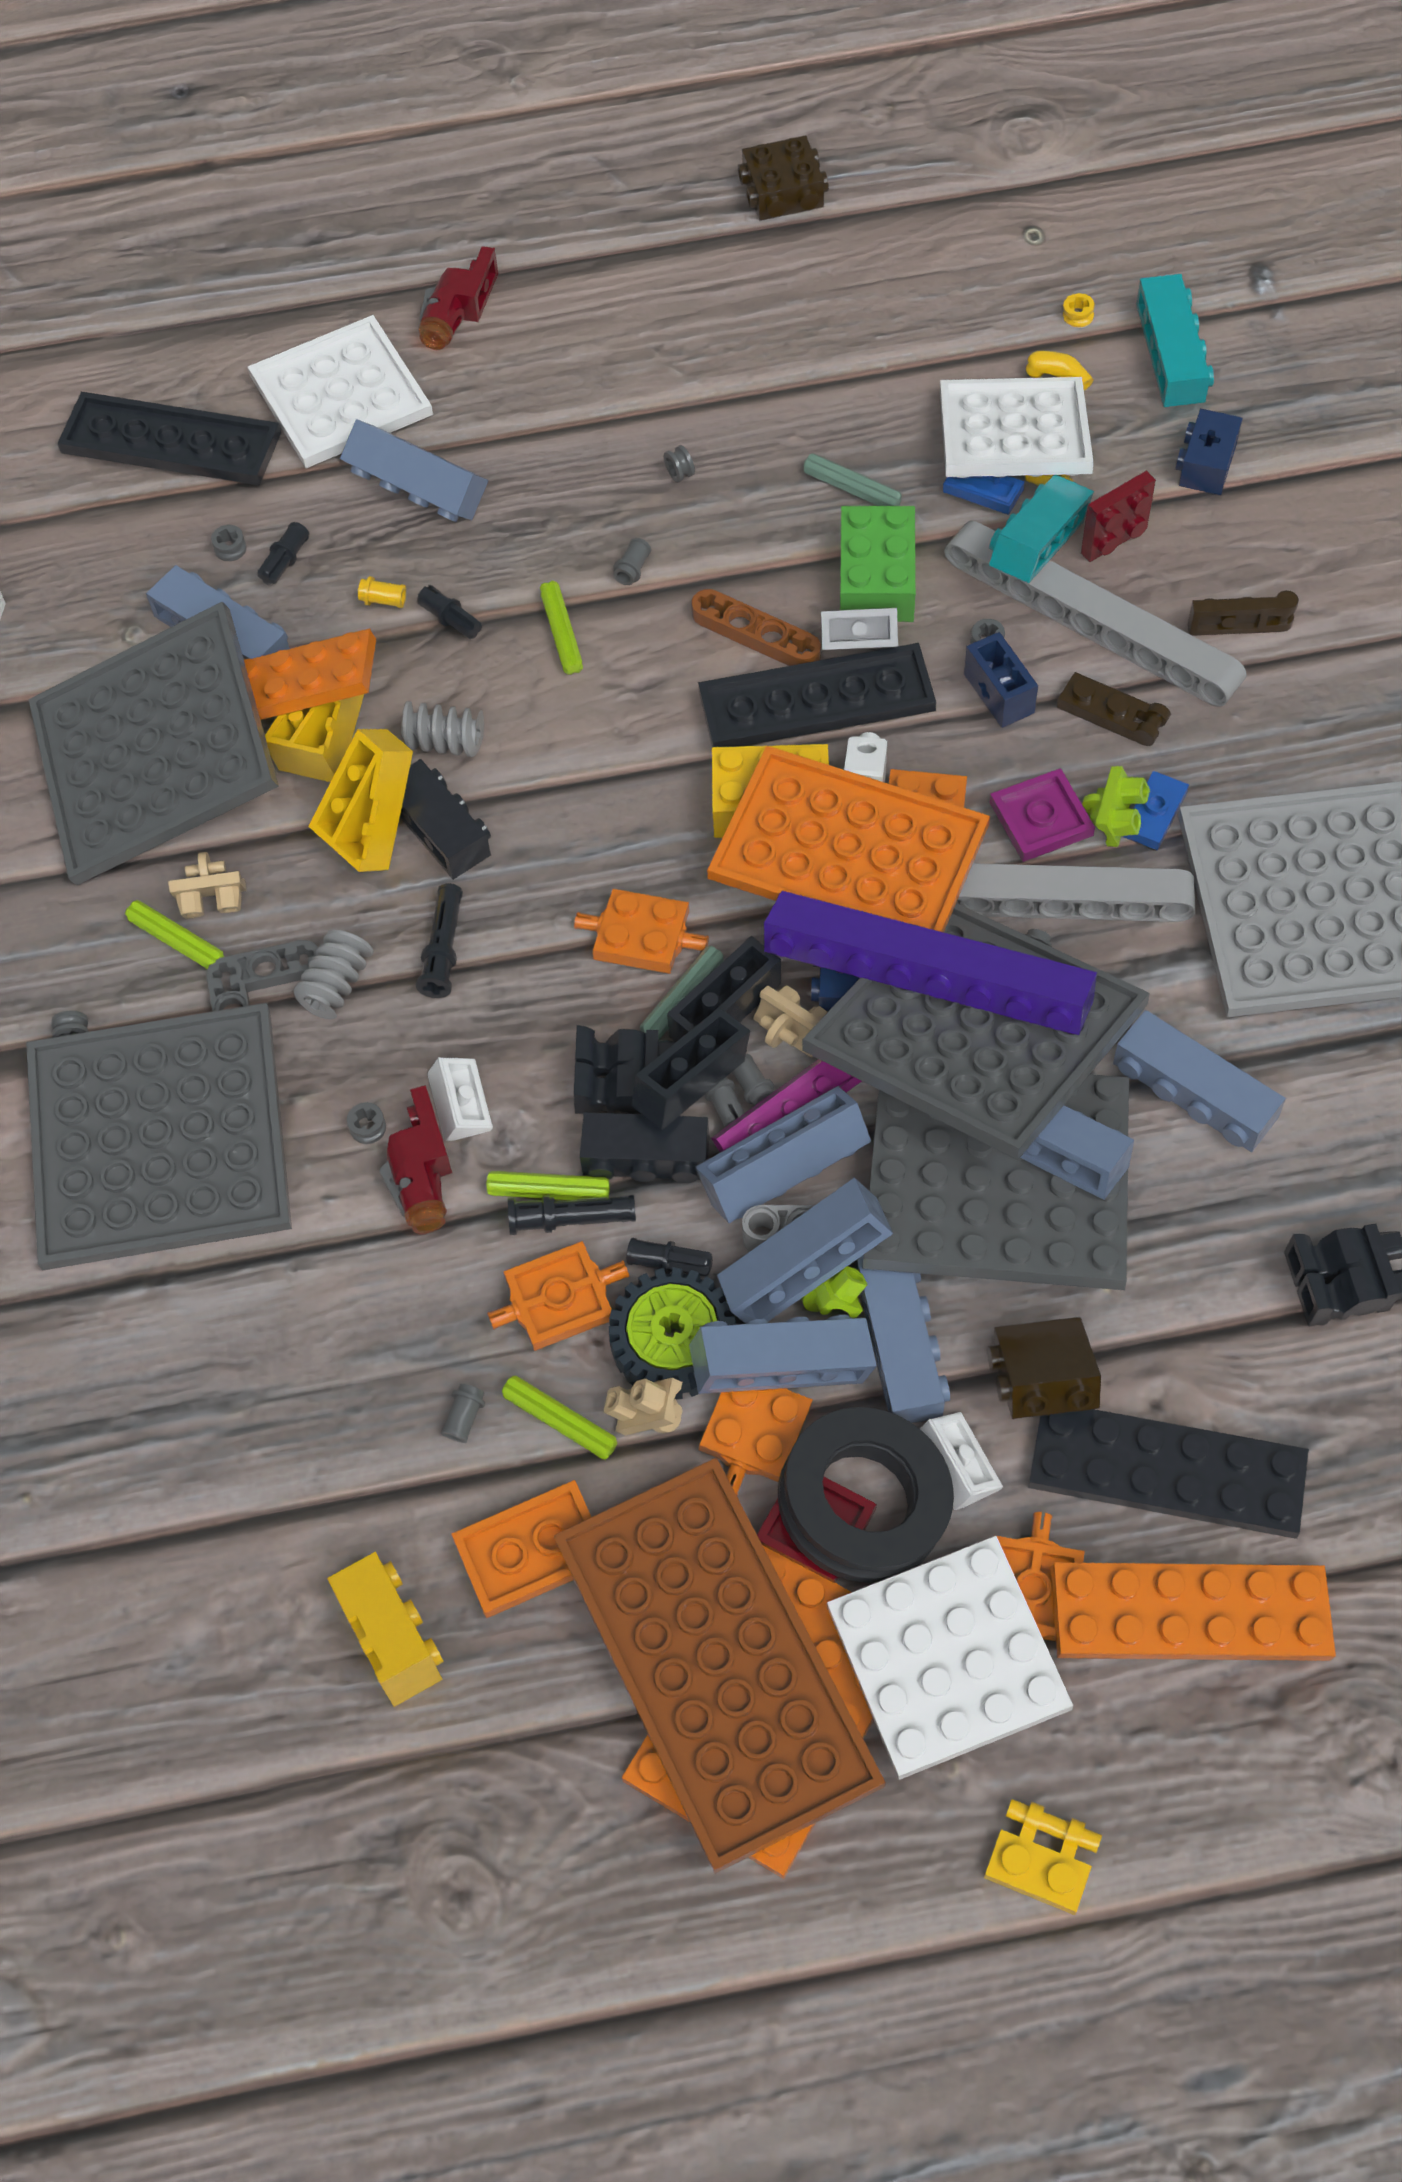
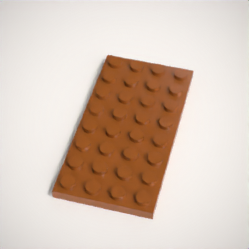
M717 1457L554 1535L555 1542L715 1874L885 1787L886 1782Z

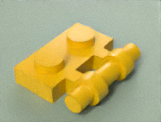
M1011 1799L1006 1817L1022 1823V1830L1020 1835L1017 1836L1001 1829L984 1878L1075 1915L1092 1868L1091 1865L1074 1859L1076 1850L1079 1846L1096 1853L1102 1835L1084 1828L1086 1823L1074 1818L1071 1819V1822L1046 1813L1044 1812V1806L1032 1801L1029 1806ZM1040 1830L1064 1840L1060 1853L1034 1843L1036 1831Z

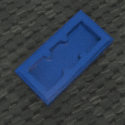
M1010 476L947 477L943 483L944 493L1007 515L1010 514L1024 490V481Z
M1153 771L1147 782L1150 788L1148 801L1145 804H1136L1133 808L1137 809L1141 816L1139 834L1122 837L1158 851L1188 792L1189 784Z

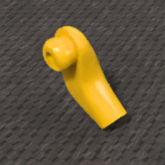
M1035 351L1028 357L1026 372L1031 378H1039L1044 373L1056 377H1082L1084 391L1093 383L1094 379L1074 357L1068 354L1054 351Z

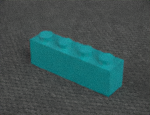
M1182 274L1140 278L1136 306L1163 407L1205 403L1208 387H1213L1214 372L1212 366L1206 363L1207 350L1205 340L1200 339L1198 335L1197 313H1192L1191 289L1185 288Z
M1053 475L1045 485L1040 484L1033 498H1026L1019 512L1010 515L1003 529L998 528L995 531L989 545V549L993 551L989 566L1030 583L1084 523L1087 506L1091 502L1094 491L1059 475Z

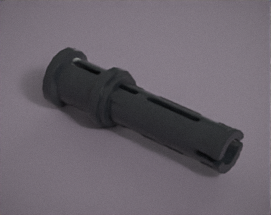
M445 883L438 887L430 942L422 950L421 961L424 963L422 975L416 981V989L421 994L431 998H444L450 995L452 991V983L449 979L451 968L455 966L457 961L456 953L453 950V943L463 891H461L459 886L451 883Z
M544 1195L542 1200L518 1202L514 1198H508L510 1235H517V1232L521 1230L544 1229L546 1233H552V1230H556L557 1226L636 1222L634 1195L554 1201V1197Z

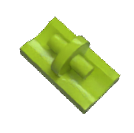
M1111 766L1106 787L1098 788L1096 794H1088L1082 800V805L1094 826L1103 831L1107 836L1105 841L1107 847H1118L1121 836L1139 834L1141 816L1137 809H1129L1130 804H1145L1150 793V788L1145 778L1128 777L1123 766Z
M847 1266L802 1297L801 1301L805 1309L812 1312L820 1311L822 1315H827L833 1309H842L848 1313L849 1317L857 1318L863 1311L857 1297L868 1284L862 1273L855 1268Z

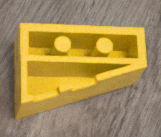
M364 694L277 716L265 734L270 756L280 771L331 782L352 741Z
M357 729L308 826L358 872L389 870L413 751L388 729Z
M375 1551L327 1578L365 1655H367L380 1685L393 1707L443 1680L436 1666L444 1661L432 1638L423 1642L416 1627L423 1624V1621L411 1599L404 1603L400 1599L396 1588L402 1586L403 1583L391 1561L383 1565Z

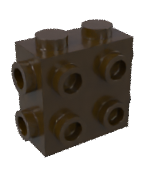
M806 135L742 149V164H738V176L741 185H747L746 196L750 208L755 207L759 221L823 208L824 192L829 191L827 174L825 171L820 172L818 151L816 148H811Z
M1081 1317L994 1327V1345L987 1347L988 1363L991 1372L998 1371L999 1375L996 1376V1386L999 1401H1007L1012 1419L1100 1408L1101 1373Z

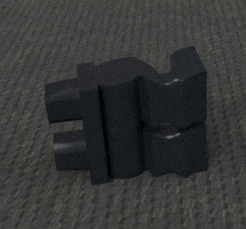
M577 1025L574 1073L575 1114H583L584 1112L598 1113L599 1111L613 1113L615 1110L625 1113H639V1111L631 1106L635 1075L676 1043V1041L659 1040V1030H646V1033L634 1029H618L603 1043L598 1042L595 1038V1030Z
M1376 1223L1364 1225L1362 1229L1343 1228L1334 1230L1322 1238L1316 1246H1313L1310 1236L1306 1234H1293L1284 1251L1295 1287L1299 1286L1297 1294L1308 1327L1315 1325L1323 1326L1335 1318L1345 1320L1351 1315L1361 1316L1376 1311L1377 1313L1390 1311L1394 1303L1402 1299V1269L1393 1271L1390 1260L1402 1258V1237L1399 1231L1379 1232ZM1325 1280L1331 1281V1283L1326 1284Z

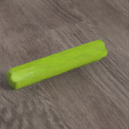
M553 580L549 583L544 582L540 586L541 598L563 671L567 675L579 673L583 669L582 659L559 583Z
M134 900L126 908L125 914L128 921L208 969L210 964L215 963L217 959L225 957L222 950L140 900Z
M490 1171L487 1176L486 1189L488 1194L493 1196L543 1198L544 1195H550L554 1199L577 1200L600 1197L608 1198L610 1182L606 1177Z
M516 1375L511 1376L503 1386L502 1393L505 1399L598 1457L607 1459L615 1450L617 1439L614 1435Z

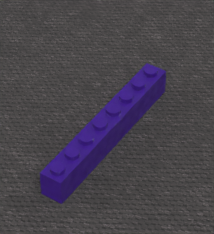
M781 891L764 922V952L892 985L938 999L971 1006L976 1009L1049 1027L1058 1031L1080 1035L1094 1001L1097 972L786 891Z

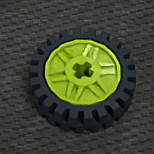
M672 1267V1273L665 1274L664 1268L655 1270V1276L651 1278L645 1273L638 1277L637 1285L631 1282L625 1287V1295L617 1297L615 1310H611L609 1342L616 1366L620 1373H624L625 1379L632 1386L636 1381L642 1379L657 1382L674 1378L682 1382L681 1390L674 1399H683V1393L688 1392L691 1397L698 1395L689 1344L700 1327L707 1323L723 1321L727 1325H736L735 1315L730 1311L722 1288H716L714 1281L707 1276L701 1279L697 1271L690 1269L687 1275L683 1274L682 1268ZM672 1329L680 1330V1333H674V1337L666 1336V1332L671 1334Z

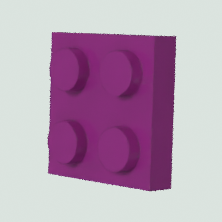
M1061 768L990 794L989 803L1022 862L1094 836L1095 826Z

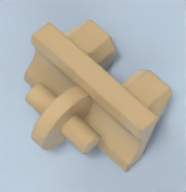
M208 852L198 853V864L185 866L186 876L193 878L168 881L169 892L177 900L180 913L185 919L203 916L202 897L215 895L217 909L220 913L238 912L241 910V892L247 891L245 879L241 878L240 872L223 873L226 872L225 861L211 862Z
M787 985L777 991L770 986H766L760 992L759 997L761 1001L753 1020L768 1030L765 1042L772 1048L777 1047L784 1041L802 1051V1039L828 1012L820 1006L813 1007L809 1011L799 1006L801 998L798 992ZM802 1051L803 1053H805V1054L808 1055L809 1057H811V1058L813 1057L812 1055H810V1054H808V1053Z
M674 1378L657 1382L642 1379L636 1381L632 1388L628 1390L620 1386L609 1388L604 1413L618 1419L615 1431L625 1436L650 1429L663 1434L674 1431L681 1422L682 1407L674 1398L681 1390L682 1382Z

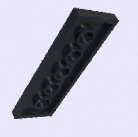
M81 391L57 444L62 454L260 486L282 432L277 422Z
M919 643L698 682L699 695L712 747H742L936 711V699Z
M1096 1409L1042 1415L1039 1417L1028 1488L1297 1539L1300 1534L1309 1449Z

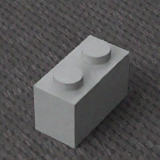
M897 608L821 611L822 650L898 647Z

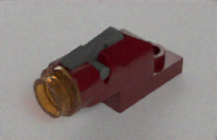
M482 246L477 259L471 261L469 270L447 268L441 275L437 286L426 289L419 325V338L426 347L433 350L443 349L451 342L455 331L463 320L479 323L499 274L495 248Z
M424 1085L410 1089L414 1105L408 1106L407 1110L412 1127L400 1130L389 1136L387 1146L388 1161L380 1168V1174L401 1215L405 1217L406 1223L412 1226L413 1231L418 1234L434 1232L445 1224L444 1216L447 1210L442 1200L441 1177L453 1173L427 1087Z

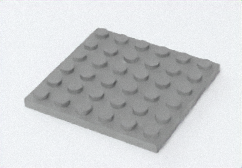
M1402 781L1180 807L1178 818L1191 872L1194 875V885L1226 1017L1402 997Z

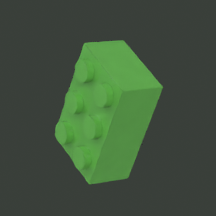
M841 506L840 610L897 608V622H914L916 595L915 506Z

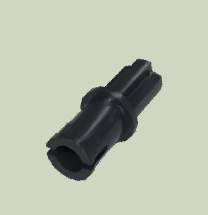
M291 522L280 540L272 543L269 549L270 554L257 572L258 577L262 579L264 584H276L287 567L295 564L297 560L296 554L309 539L310 535L304 525L298 522Z
M433 585L425 586L419 592L417 597L418 605L434 614L441 625H451L469 639H474L478 632L481 631V622L463 610L459 600L448 598Z
M631 1238L627 1248L626 1262L629 1265L635 1264L658 1269L664 1268L665 1274H669L672 1271V1267L682 1268L683 1273L686 1274L691 1269L699 1272L700 1276L706 1277L712 1269L713 1256L710 1252L675 1246L673 1241H668L666 1245Z

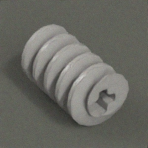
M406 701L402 713L401 734L405 745L411 750H416L420 745L421 749L425 752H429L435 747L438 753H446L450 749L453 755H460L464 750L468 757H474L480 749L484 736L483 711L480 710L475 720L472 719L471 709L465 708L462 718H458L456 706H451L447 716H443L442 707L437 704L431 715L428 714L427 704L421 703L418 712L414 713L412 702Z
M342 930L327 932L323 938L324 943L320 944L316 950V956L309 962V969L305 970L302 974V982H299L294 988V996L297 1001L313 1015L325 1019H335L337 1017L331 1007H343L345 1002L340 995L348 996L352 991L351 986L347 982L356 983L359 979V975L354 969L363 970L367 964L362 957H371L374 953L373 948L365 940Z

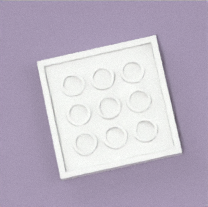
M374 315L248 366L251 379L305 468L342 454L356 419L391 433L433 415L429 400Z
M1082 377L940 380L946 477H1005L1017 475L1039 477L1042 475L1077 476L1079 474H1092L1093 455Z
M997 1536L827 1602L828 1611L898 1780L1069 1712L1073 1708L1071 1699Z

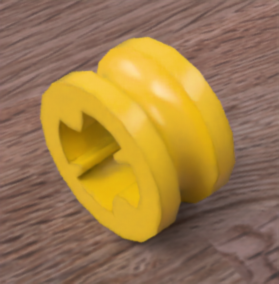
M1082 293L1068 296L1063 304L1064 321L1073 327L1089 325L1094 318V300ZM1080 308L1082 311L1076 312L1075 309Z

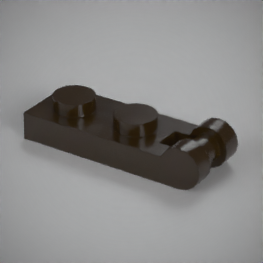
M1285 590L1278 593L1276 597L1192 600L1188 619V631L1192 636L1285 632L1291 629L1293 625V613L1297 610L1299 598L1294 592Z
M1074 672L1057 701L1058 709L1144 746H1152L1159 736L1158 728L1165 726L1171 716L1170 710L1163 704H1149L1077 672ZM1140 719L1144 722L1137 723L1135 720Z

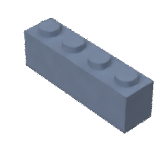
M358 419L354 422L340 457L341 460L352 465L350 472L368 480L374 475L381 479L379 486L399 494L400 489H403L410 493L408 500L428 508L429 503H432L439 507L437 514L457 522L459 516L469 520L473 519L489 481Z
M177 565L146 593L154 617L170 627L223 601L230 609L244 660L290 649L287 642L288 636L281 626L274 622L268 623L260 618L251 607L239 605L222 589L218 588L215 590L205 584L196 573H188Z
M1147 1010L1140 1015L1117 1044L1113 1064L1118 1066V1069L1125 1076L1143 1082L1152 1088L1159 1098L1168 1102L1172 1101L1185 1109L1192 1119L1198 1123L1208 1124L1222 1133L1223 1137L1234 1146L1244 1147L1248 1151L1253 1152L1281 1114L1286 1100L1285 1097Z
M837 1086L696 1166V1169L711 1205L728 1223H731L736 1219L743 1218V1215L751 1207L762 1205L773 1198L782 1196L788 1189L800 1182L818 1175L823 1169L842 1158L853 1155L858 1149L870 1143L871 1139L858 1103Z
M1063 1106L1020 1158L1105 1200L1129 1168L1134 1139L1085 1116L1079 1111Z
M853 1178L717 1276L730 1311L744 1323L755 1319L770 1321L887 1239L893 1232L878 1199L856 1178Z
M864 1255L855 1260V1269L863 1274L868 1284L860 1295L887 1411L911 1423L943 1416L945 1402L950 1401V1390L946 1376H938L935 1364L936 1361L941 1359L936 1335H928L925 1322L931 1321L930 1308L927 1297H919L916 1283L921 1282V1273L863 1269Z
M836 1315L826 1320L810 1321L807 1317H795L786 1322L769 1323L766 1319H755L741 1325H727L723 1321H714L700 1327L689 1344L698 1394L862 1384L877 1366L866 1318L850 1319L848 1315Z

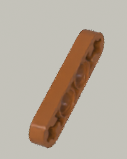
M704 589L697 592L692 598V617L702 627L788 666L819 661L821 659L819 639L805 630L716 590ZM737 617H743L750 621L747 626L737 628L730 624ZM767 632H777L782 638L776 642H767L762 636Z

